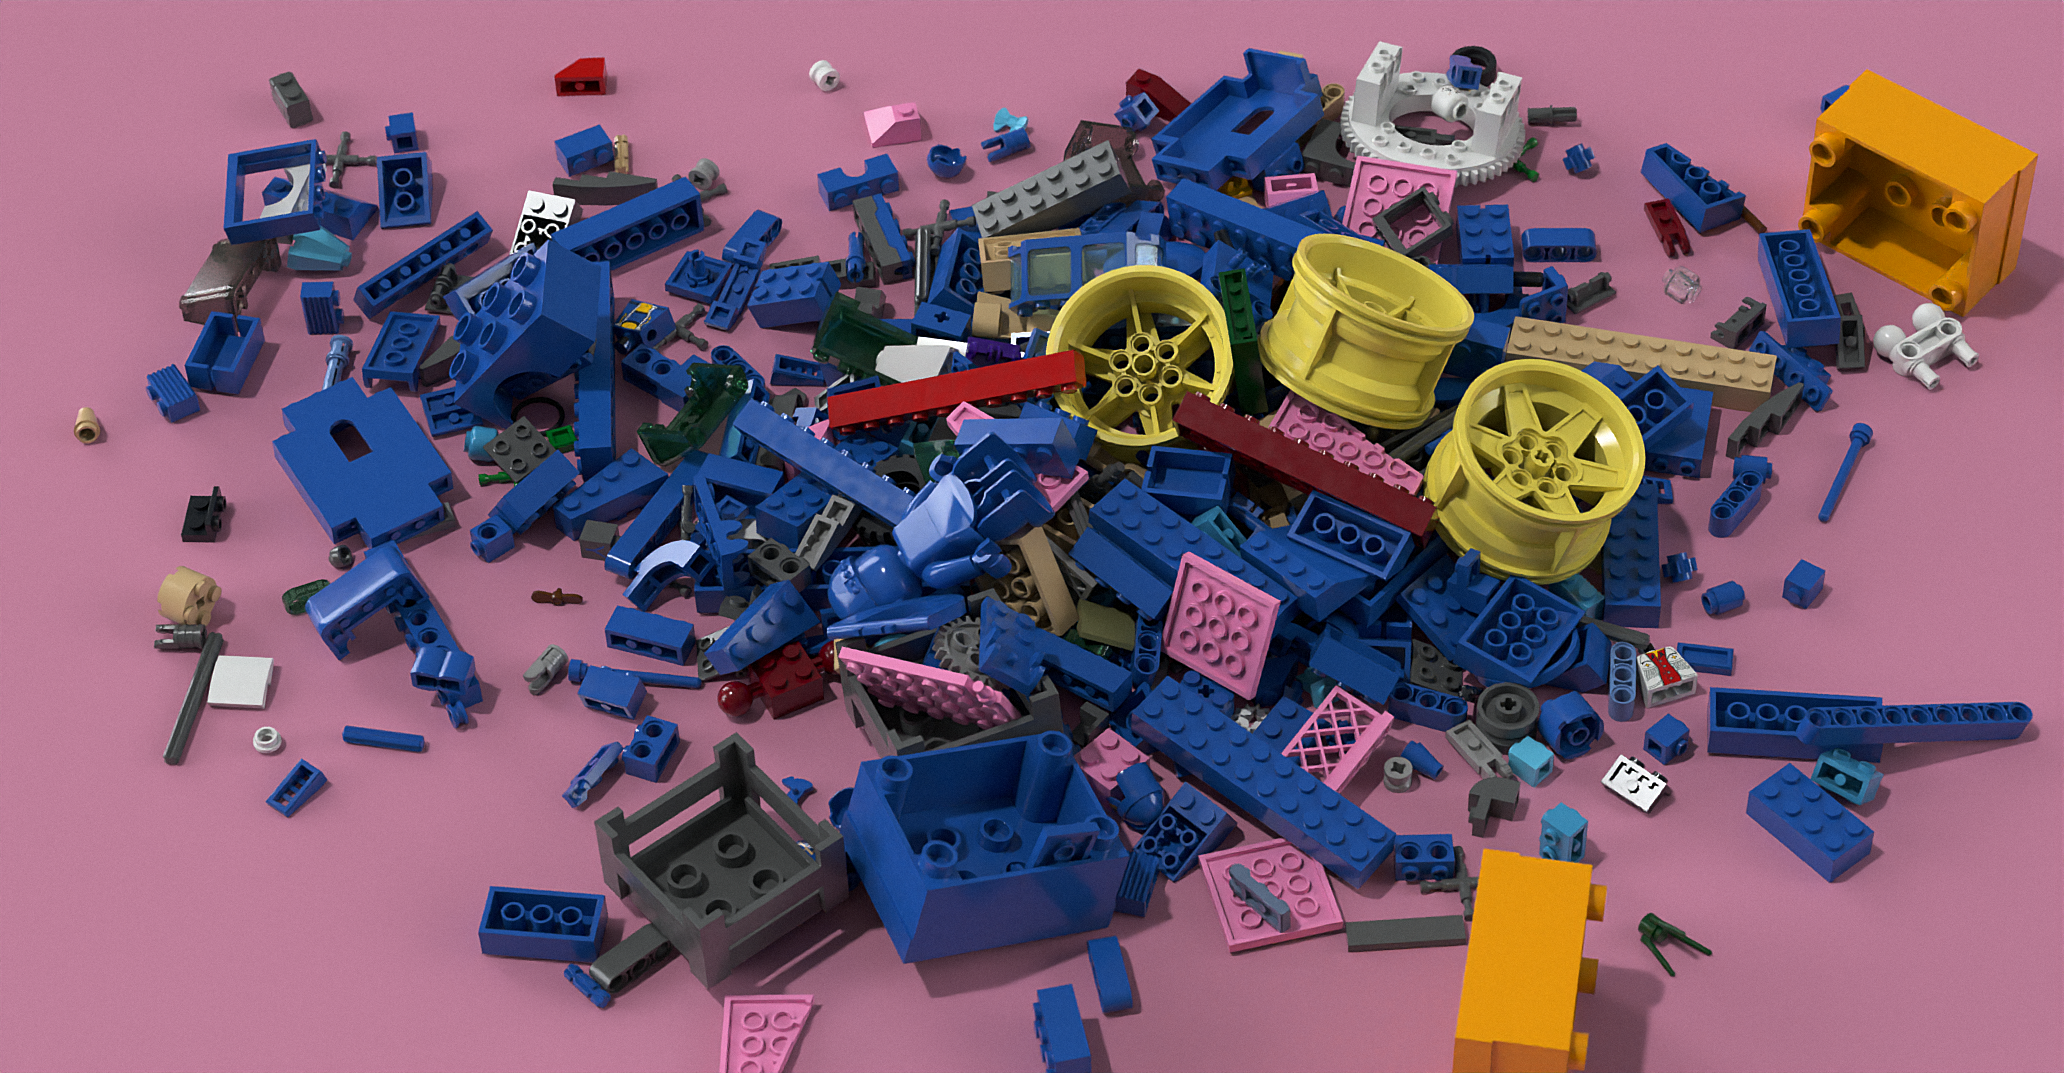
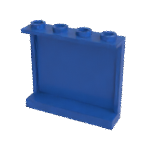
M1680 387L1694 401L1692 416L1645 452L1644 470L1700 478L1713 392Z

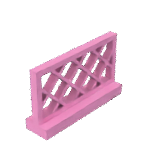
M1335 686L1281 754L1285 757L1299 756L1301 768L1308 773L1323 772L1325 777L1323 783L1340 794L1388 734L1394 716L1386 711L1381 715L1340 687ZM1335 697H1338L1346 702L1348 709L1334 710L1332 701ZM1364 714L1372 719L1369 725L1357 726L1355 715ZM1350 716L1352 726L1338 728L1335 717ZM1330 718L1332 728L1318 729L1317 720ZM1354 733L1356 742L1354 744L1342 745L1340 734ZM1334 735L1337 745L1323 747L1320 736ZM1307 737H1315L1317 747L1303 749L1301 740ZM1339 752V763H1326L1325 753ZM1319 754L1321 765L1307 766L1305 755Z

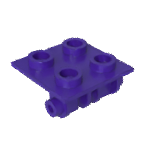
M968 337L965 357L979 368L1017 361L1021 358V352H1019L1020 345Z

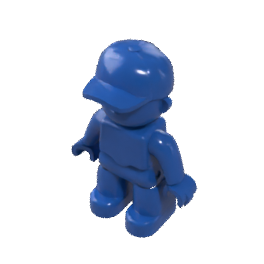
M995 432L987 433L958 459L944 454L937 456L929 469L930 476L935 482L933 483L930 480L916 494L903 512L900 523L892 530V535L898 548L890 545H878L867 550L858 558L850 555L845 560H841L832 573L827 593L830 605L836 615L841 620H844L871 608L919 598L923 592L921 579L928 586L940 590L984 575L985 571L993 578H1002L1007 575L1012 567L1011 562L1005 555L998 554L1002 550L995 542L1013 535L1028 523L1034 527H1041L1055 516L1050 503L1033 485L1037 478L1027 462Z

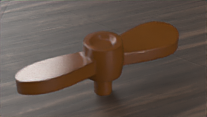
M557 588L553 593L540 590L534 591L531 599L536 603L551 602L553 605H560L562 602L580 604L583 597L578 594H563L562 589Z

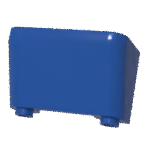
M393 546L380 548L360 564L311 596L305 604V610L322 640L337 659L341 660L350 653L347 642L349 639L352 641L356 638L352 632L355 627L396 599L402 606L406 604L405 600L413 599L420 605L430 596L399 551Z

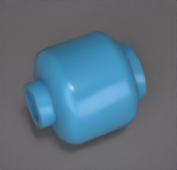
M474 426L471 431H467L464 452H468V457L471 460L492 462L494 460L483 449V446L499 435L497 429Z

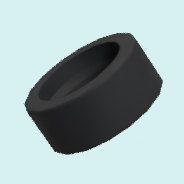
M1473 45L1459 48L1452 54L1470 58L1472 64L1486 68L1482 70L1481 85L1488 87L1494 81L1497 61L1495 55L1490 50Z

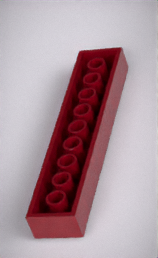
M1188 391L1186 392L1172 419L1179 436L1214 452L1231 453L1235 462L1308 496L1312 490H1315L1412 533L1414 545L1425 549L1439 522L1437 507L1434 506L1435 503L1431 499L1421 495L1419 498L1409 494L1410 491L1401 485L1394 484V486L1386 484L1384 483V478L1375 473L1369 472L1367 475L1358 471L1359 467L1349 461L1341 463L1334 459L1333 454L1323 449H1319L1317 452L1309 448V444L1302 439L1295 437L1294 440L1285 437V433L1273 426H1270L1269 429L1259 425L1260 421L1250 415L1242 417L1235 414V410L1232 407L1220 403L1218 406L1210 402L1211 399L1200 392H1196L1195 395Z

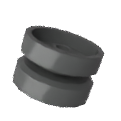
M1509 682L1494 684L1486 688L1479 696L1476 727L1502 755H1508L1512 745L1516 742L1520 743L1527 736L1536 741L1540 708L1537 696L1529 688Z

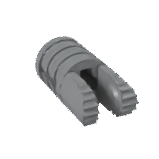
M550 644L523 674L524 680L530 682L528 689L531 694H539L568 662L566 652L559 646Z

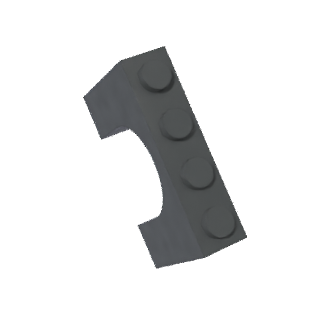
M1321 118L1302 153L1305 167L1300 174L1315 173L1317 179L1347 187L1351 186L1356 162L1346 160L1338 154L1344 143L1343 135H1341V123Z

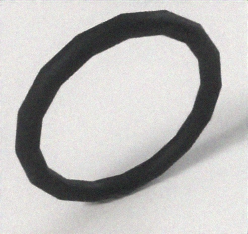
M535 397L521 402L512 412L511 420H513V424L517 422V414L523 407L538 402L549 403L559 411L558 422L553 427L540 431L543 436H546V431L557 429L563 424L565 418L564 409L557 401L546 397Z

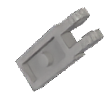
M1470 719L1446 731L1445 738L1478 774H1481L1483 779L1497 777L1491 769L1494 766L1498 774L1503 778H1513V770L1502 758V754Z

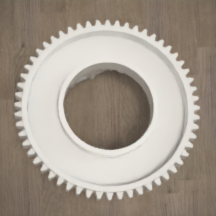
M1379 41L1358 75L1353 96H1349V101L1345 102L1341 114L1340 128L1343 141H1346V147H1350L1351 153L1355 152L1356 158L1358 155L1457 171L1455 187H1458V185L1467 186L1468 183L1476 185L1477 181L1484 183L1486 178L1492 180L1494 175L1501 176L1502 171L1507 172L1508 167L1512 168L1513 163H1517L1518 158L1521 157V152H1523L1525 142L1524 123H1522V117H1519V112H1517L1522 77L1498 71L1497 80L1491 84L1490 89L1479 84L1478 90L1454 87L1468 98L1469 109L1461 120L1474 131L1473 136L1466 141L1455 140L1452 142V145L1438 146L1419 143L1397 132L1392 121L1407 113L1432 111L1433 93L1446 85L1453 86V84L1447 79L1446 74L1413 71L1400 74L1403 47Z

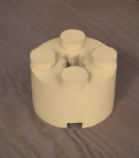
M185 566L175 568L179 571L174 575L169 573L160 587L157 602L161 603L162 610L158 609L159 614L181 625L204 624L207 626L210 622V613L215 602L221 596V587L216 585L213 578Z

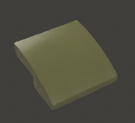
M1079 599L1076 609L1079 615L1076 627L1079 637L1133 651L1135 624L1132 613Z

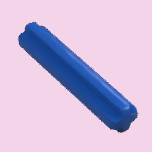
M349 725L344 727L342 733L343 741L416 752H421L425 744L422 735Z

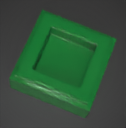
M571 425L545 432L547 441L556 450H559L561 453L574 450V441H577Z

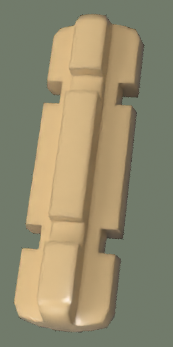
M624 134L621 136L616 135L614 138L615 172L627 174L629 171L628 137Z

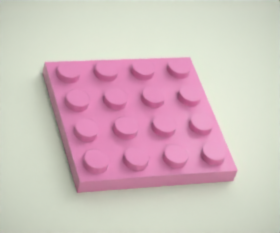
M1357 155L1342 224L1360 235L1382 240L1373 227L1372 218L1423 186L1428 193L1432 191L1440 202L1438 207L1441 211L1449 213L1457 171ZM1424 204L1389 225L1406 249L1440 229ZM1443 241L1423 253L1422 256L1429 258L1430 263L1439 264Z
M1187 552L1182 555L1162 634L1160 651L1250 700L1256 696L1281 601L1197 555Z
M1285 838L1198 856V863L1229 953L1343 928V920L1322 864ZM1242 864L1244 867H1247L1250 870L1251 877L1257 882L1265 884L1275 897L1284 900L1288 904L1291 911L1290 928L1280 933L1234 893V890H1231L1229 886L1231 878L1229 869L1232 865Z

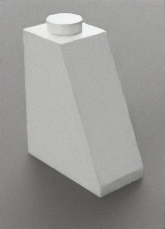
M949 345L885 346L884 350L877 356L875 371L901 383L948 374L953 362V352L959 351V349Z

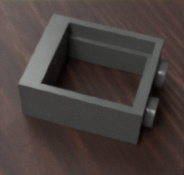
M1424 186L1372 218L1373 227L1380 238L1385 241L1387 248L1410 259L1422 255L1452 236V225L1454 222L1447 211L1442 212L1438 207L1440 202L1432 191L1428 193ZM1424 204L1440 229L1406 249L1389 225Z

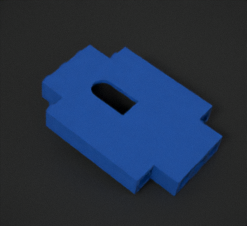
M1248 48L1243 52L1249 73L1245 78L1239 79L1223 76L1151 139L1156 153L1151 160L1157 179L1178 184L1185 178L1215 191L1232 176L1253 180L1324 116L1320 100L1323 93L1318 75L1309 73L1308 65L1304 58ZM1262 111L1274 112L1250 135L1236 133L1255 114Z
M351 377L282 408L284 426L289 434L282 435L272 441L275 458L333 544L356 534L360 535L369 549L392 540L399 544L445 520L443 505L437 496L453 489L452 472L391 387L367 398L355 379ZM354 426L372 452L349 462L331 435Z

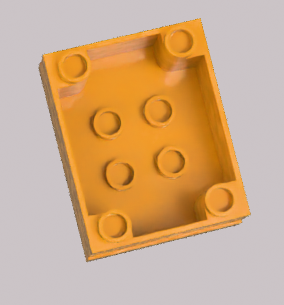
M1866 69L1849 85V89L1816 120L1814 140L1809 145L1811 161L1803 216L1798 221L1799 230L1810 229L1815 243L1820 242L1931 300L1933 304L1940 306L1943 311H1952L1964 317L1996 284L1999 285L2016 269L2038 154Z
M1483 848L1455 1033L1452 1073H1568V1069L1585 1070L1589 1033L1573 1031L1578 993L1595 994L1599 959L1583 957L1586 921L1603 922L1607 894L1606 885L1591 884L1593 865L1520 856V853Z

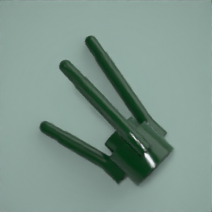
M1653 913L1645 915L1639 923L1638 931L1643 935L1640 941L1651 950L1671 977L1675 976L1674 970L1653 942L1661 943L1670 934L1709 956L1712 955L1710 949L1687 937L1686 932L1663 921Z

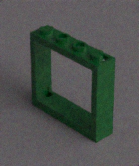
M1245 268L1219 272L1241 415L1268 412Z

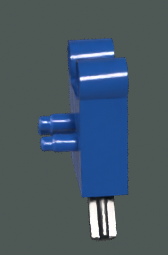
M1221 229L1214 233L1216 243L1203 257L1200 283L1213 294L1218 302H1223L1218 273L1245 268L1257 334L1259 329L1273 316L1270 305L1274 272L1271 271L1269 264L1262 266L1247 257L1245 250L1240 252L1235 250L1227 230Z
M1429 264L1430 270L1448 281L1461 294H1469L1470 305L1474 313H1488L1489 293H1513V287H1542L1544 283L1542 272L1513 271V267L1505 264Z

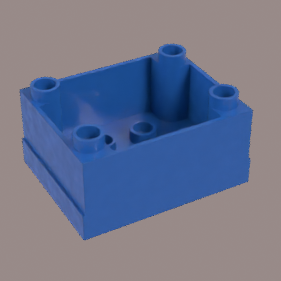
M1046 731L1037 735L901 756L890 755L882 759L861 762L850 805L843 817L840 833L844 837V847L903 964L1109 927L1116 906L1115 899L1130 856L1118 836V824L1106 815L1071 752L1072 743L1066 735L1060 733V731ZM1078 822L1097 823L1100 832L1087 859L1011 872L1010 866L1013 864H1020L1025 868L1043 827L1068 825Z

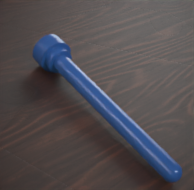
M1856 423L1849 434L1851 445L1819 512L1818 519L1821 522H1826L1829 519L1861 447L1868 445L1873 436V430L1867 424Z
M571 659L568 680L574 682L584 680L590 667L588 663H583V660ZM613 669L621 674L633 673L641 678L642 683L699 688L702 685V680L698 677Z

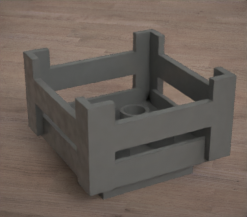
M994 588L968 596L969 614L959 618L964 621L965 617L969 616L971 621L975 622L977 617L981 619V603L987 596L995 601H1001ZM937 628L919 631L867 650L864 637L847 638L835 642L837 657L842 647L914 662L925 658ZM838 657L846 711L856 728L863 726L881 759L890 755H908L1037 735L1046 731H1060V733H1063L1059 692L1048 675L1041 677L1036 687L1030 693L1032 696L1029 697V701L1024 694L1010 687L1009 701L1022 717L985 730L975 723L969 722L968 725H962L953 721L952 718L945 716L943 719H937L923 711H919L916 714L906 711L902 706L894 705L893 708L883 706L878 702V698L867 691L868 688L857 680V676L846 669V665Z
M737 732L713 746L715 757L713 764L624 819V812L619 807H616L594 821L604 883L621 900L625 897L629 898L688 959L691 973L708 990L732 975L733 968L821 910L828 912L849 898L843 835L826 819L817 825L756 765L754 749ZM719 789L720 801L630 857V844ZM760 797L815 850L816 861L761 808Z

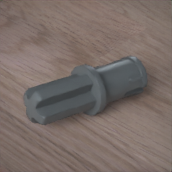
M1552 105L1547 108H1528V124L1550 123V125H1553V122H1572L1577 120L1576 107L1552 108Z

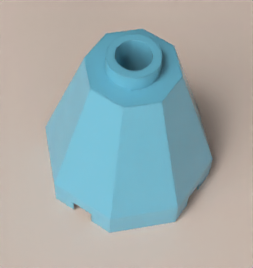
M320 226L318 231L293 235L292 240H295L294 247L290 246L287 267L295 270H343L344 266H349L352 253L349 252V246Z

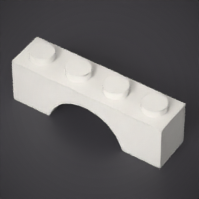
M324 163L323 168L326 174V164ZM310 164L283 168L293 188L283 200L265 206L260 218L308 210ZM293 235L265 239L263 241L292 244Z

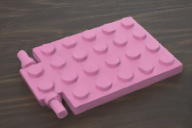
M842 647L838 656L846 665V669L857 676V680L868 688L867 691L875 695L881 705L893 708L894 705L902 706L903 709L911 713L917 714L919 711H923L937 719H943L945 716L952 718L953 721L962 725H968L969 722L975 723L985 730L1022 717L1002 692L985 686L982 681L974 682L965 674Z

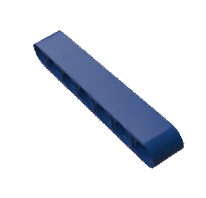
M697 449L689 451L609 551L604 564L606 571L630 580L638 574L634 570L637 565L660 546L682 518L681 511L682 505H684L682 485L693 486L690 505L694 503L693 476L697 475L709 453Z

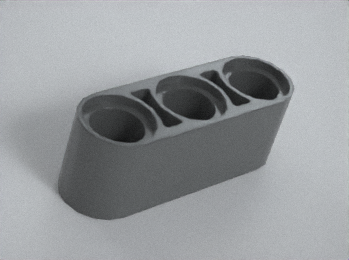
M649 923L594 961L589 969V975L607 993L616 994L668 957L674 945L653 923Z

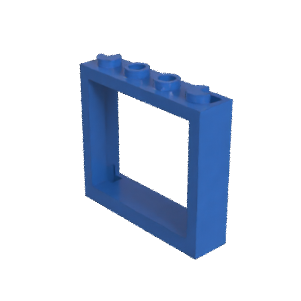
M316 139L228 154L223 229L231 245L320 230L321 219H324L322 200H325L322 183L326 181L323 164L327 162L325 150L321 151ZM310 164L308 210L243 221L245 175Z

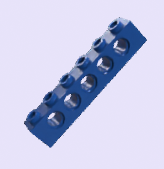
M476 211L358 286L353 301L366 317L371 319L438 276L442 266L447 263L455 265L488 244L493 229L480 213Z

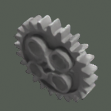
M966 616L964 621L957 618L954 622L950 621L945 625H941L933 640L935 644L932 650L936 651L934 658L942 660L939 665L940 668H948V671L968 675L974 682L982 681L985 686H989L996 691L1001 692L1003 688L1010 689L1009 686L979 671L980 618L977 617L975 622H972L969 616Z

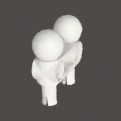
M1933 303L1922 304L1914 311L1912 321L1913 326L1917 330L1915 334L1906 338L1901 328L1894 325H1886L1881 327L1873 338L1874 348L1880 355L1889 358L1893 362L1892 367L1896 373L1902 376H1915L1929 390L1936 387L1940 381V376L1929 368L1930 365L1949 354L1956 355L1967 367L1973 366L1979 359V354L1965 342V335L1962 333V325L1959 321L1945 317L1941 307Z

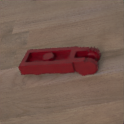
M1669 198L1644 203V211L1660 243H1663L1667 257L1675 255V246L1672 243L1675 240H1678L1679 248L1683 254L1689 253L1690 244L1685 234L1686 230Z

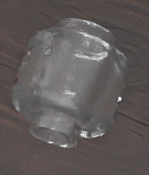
M1678 266L1674 270L1669 269L1662 279V282L1665 283L1663 287L1664 293L1680 304L1692 303L1702 289L1700 277L1684 266Z

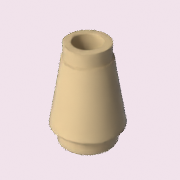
M89 407L79 410L73 430L75 437L82 443H92L100 435V427L94 411Z

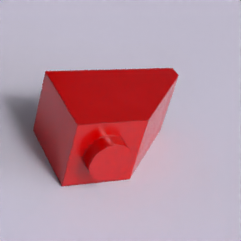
M605 57L580 58L555 74L557 96L606 95L607 70Z

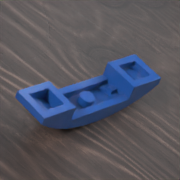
M747 237L742 238L734 255L735 265L718 301H713L704 324L727 331L734 325L753 292L762 268L767 243Z

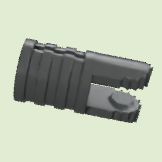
M157 624L155 632L173 634V639L155 640L154 649H203L207 640L206 626L204 624Z

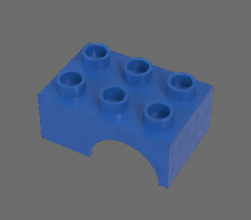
M549 239L534 255L524 252L514 264L509 281L504 286L498 282L494 283L483 299L482 309L476 315L469 312L465 313L456 325L453 339L460 343V351L454 358L449 370V377L456 380L454 404L504 429L513 425V420H511L513 396L501 388V382L512 375L522 372H544L560 378L595 343L601 267Z

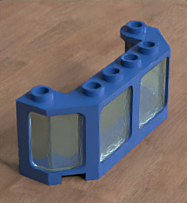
M1129 231L1021 241V247H1008V258L1010 259L1011 303L1009 304V309L1016 313L1018 317H1030L1038 310L1050 309V305H1060V307H1063L1070 297L1082 286L1111 270L1134 265L1166 267V241L1160 235L1150 234L1138 237L1135 236V232Z

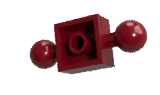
M834 640L824 644L819 651L818 657L811 660L799 641L771 651L748 665L750 685L740 681H731L724 684L718 692L717 702L722 712L732 717H738L747 713L752 706L753 700L760 697L775 720L824 700L823 682L819 673L825 671L830 675H840L834 670Z

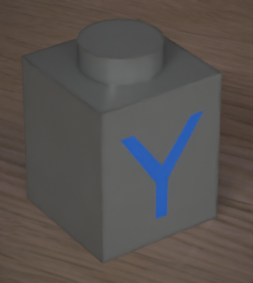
M587 520L579 538L582 558L605 561L607 554L621 537L618 525Z

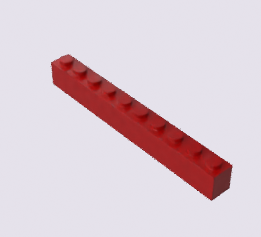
M1069 350L827 397L829 428L839 432L842 436H849L862 429L865 431H876L883 425L897 427L904 425V421L924 422L929 420L928 417L936 415L937 417H948L963 401L977 409L984 406L987 408H998L1005 402L1024 403L1027 401V398L1032 397L1046 399L1052 397V394L1057 392L1073 394L1077 392V389L1087 387L1084 355L1075 350Z

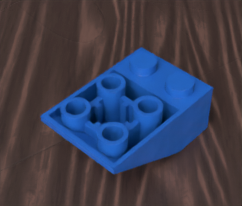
M1185 782L1132 850L1136 853L1140 852L1141 854L1145 853L1146 855L1151 854L1153 857H1159V871L1175 883L1198 864L1199 855L1212 853L1238 823L1219 806Z

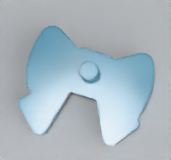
M1002 108L995 116L993 127L994 131L998 132L1005 126L1011 128L1010 132L1021 127L1025 129L1029 120L1026 116L1018 118L1010 115L1006 108Z

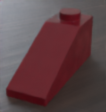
M1140 68L1126 81V97L1129 95L1134 97L1145 92L1159 110L1155 116L1171 122L1192 104L1161 77Z

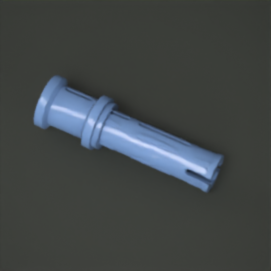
M335 335L330 340L331 350L325 359L328 367L322 390L340 382L342 371L349 364L348 353L353 348V341L347 336Z

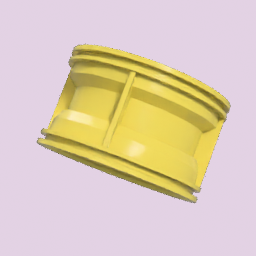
M1314 234L1305 237L1299 243L1294 254L1292 265L1295 274L1275 317L1262 326L1257 337L1261 363L1277 380L1293 392L1342 417L1388 429H1411L1421 426L1428 419L1435 405V394L1433 391L1455 344L1466 338L1473 324L1474 312L1471 305L1444 278L1422 264L1391 249L1362 239L1337 234Z
M1134 265L1111 270L1094 278L1075 292L1065 303L1057 315L1049 334L1046 355L1075 350L1084 355L1085 374L1112 383V387L1100 402L1090 410L1084 402L1082 388L1077 389V392L1073 394L1057 392L1053 393L1059 407L1071 413L1070 419H1073L1074 415L1089 420L1088 426L1098 430L1094 440L1102 443V448L1124 465L1135 463L1143 467L1135 455L1139 450H1144L1150 455L1151 446L1197 450L1198 444L1177 434L1172 421L1173 404L1180 405L1188 391L1194 395L1196 392H1200L1211 399L1210 402L1219 406L1220 403L1224 402L1227 395L1233 393L1236 387L1226 317L1222 306L1201 283L1174 269L1154 265ZM1151 313L1176 316L1192 325L1181 334L1169 340L1160 341ZM1127 318V348L1125 350L1091 348L1102 333L1115 323ZM1143 343L1149 344L1146 351H1137L1139 345ZM1211 346L1215 358V372L1212 384L1186 371ZM1165 352H1174L1172 358L1162 359V355ZM1120 361L1129 362L1127 367L1123 369L1116 368ZM1171 376L1179 377L1175 384L1170 385L1166 383L1167 379ZM1128 385L1133 386V389L1130 393H1120L1123 387ZM1151 393L1158 394L1155 401L1148 402L1145 400ZM1134 412H1138L1146 435L1129 434L1114 428Z
M1521 359L1505 362L1482 373L1466 390L1456 410L1453 430L1440 441L1426 466L1423 480V496L1434 501L1439 517V522L1435 529L1455 554L1463 557L1470 548L1481 551V572L1504 581L1510 575L1524 577L1536 585L1560 582L1576 573H1580L1594 560L1609 534L1611 519L1626 507L1638 489L1645 469L1643 438L1636 421L1623 402L1609 388L1592 376L1571 366L1542 359ZM1482 467L1491 468V472L1495 477L1494 481L1489 478ZM1572 495L1595 507L1589 512L1580 513ZM1524 498L1527 499V504L1522 502Z

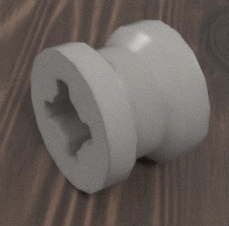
M702 158L697 162L696 167L689 172L688 178L696 188L707 190L711 186L712 181L717 179L720 171L713 161Z
M1403 757L1390 758L1384 764L1383 783L1385 788L1393 793L1407 791L1412 783V764Z

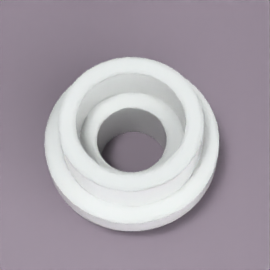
M272 727L258 729L253 738L254 748L261 753H271L277 750L282 742L279 732Z

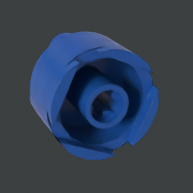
M1188 671L1184 674L1183 680L1180 683L1182 686L1231 719V716L1234 715L1233 691L1197 671Z
M1572 691L1554 700L1549 699L1540 708L1542 713L1537 723L1538 732L1558 755H1562L1563 758L1574 759L1584 755L1592 749L1589 745L1593 740L1599 741L1603 734V720L1577 691Z

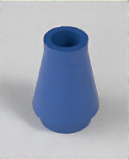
M1412 740L1400 755V757L1407 759L1412 764V769L1428 775L1432 779H1436L1444 767L1421 742L1416 743Z

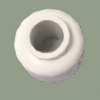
M1446 85L1433 93L1431 108L1436 115L1445 121L1455 122L1461 120L1467 114L1469 109L1468 98L1453 86Z

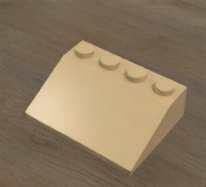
M1080 228L979 238L984 292L1001 294L1005 290H1013V262L1008 258V247H1021V241L1027 239L1081 235ZM1082 252V282H1087L1085 253ZM1071 253L1037 255V259L1028 260V290L1032 287L1051 289L1060 284L1071 286ZM1020 263V286H1021V263Z
M1028 523L1013 535L995 542L1002 550L998 554L1005 555L1011 562L1010 572L1002 578H993L985 571L984 575L974 579L980 592L994 588L1001 601L1010 609L1028 615L1035 621V626L1057 636H1062L1079 620V615L1042 526L1034 527Z

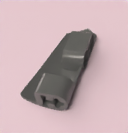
M794 388L783 395H776L775 398L770 399L768 404L775 409L774 412L781 415L785 413L795 421L794 425H796L797 420L793 415L796 408L805 407L807 396L802 391ZM759 446L755 465L784 472V460Z

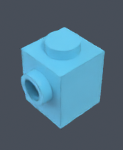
M1529 736L1525 737L1520 743L1516 742L1513 744L1508 752V765L1513 770L1512 772L1532 787H1536L1553 771L1554 753L1548 750L1542 743L1535 741Z

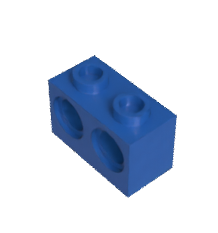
M642 343L621 361L623 380L661 400L659 384L681 366L675 360L663 356L657 350L651 349Z
M647 715L642 725L637 726L630 745H626L623 750L622 761H624L626 774L657 783L680 744L678 724Z
M1452 834L1396 835L1393 851L1395 881H1441V879H1453L1455 860Z

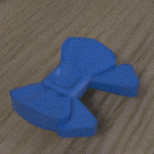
M793 776L782 779V784L791 789L787 795L797 805L804 793L814 789L813 784L805 779H794Z

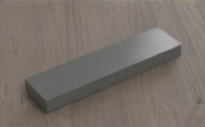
M1463 915L1345 922L1348 952L1466 945Z

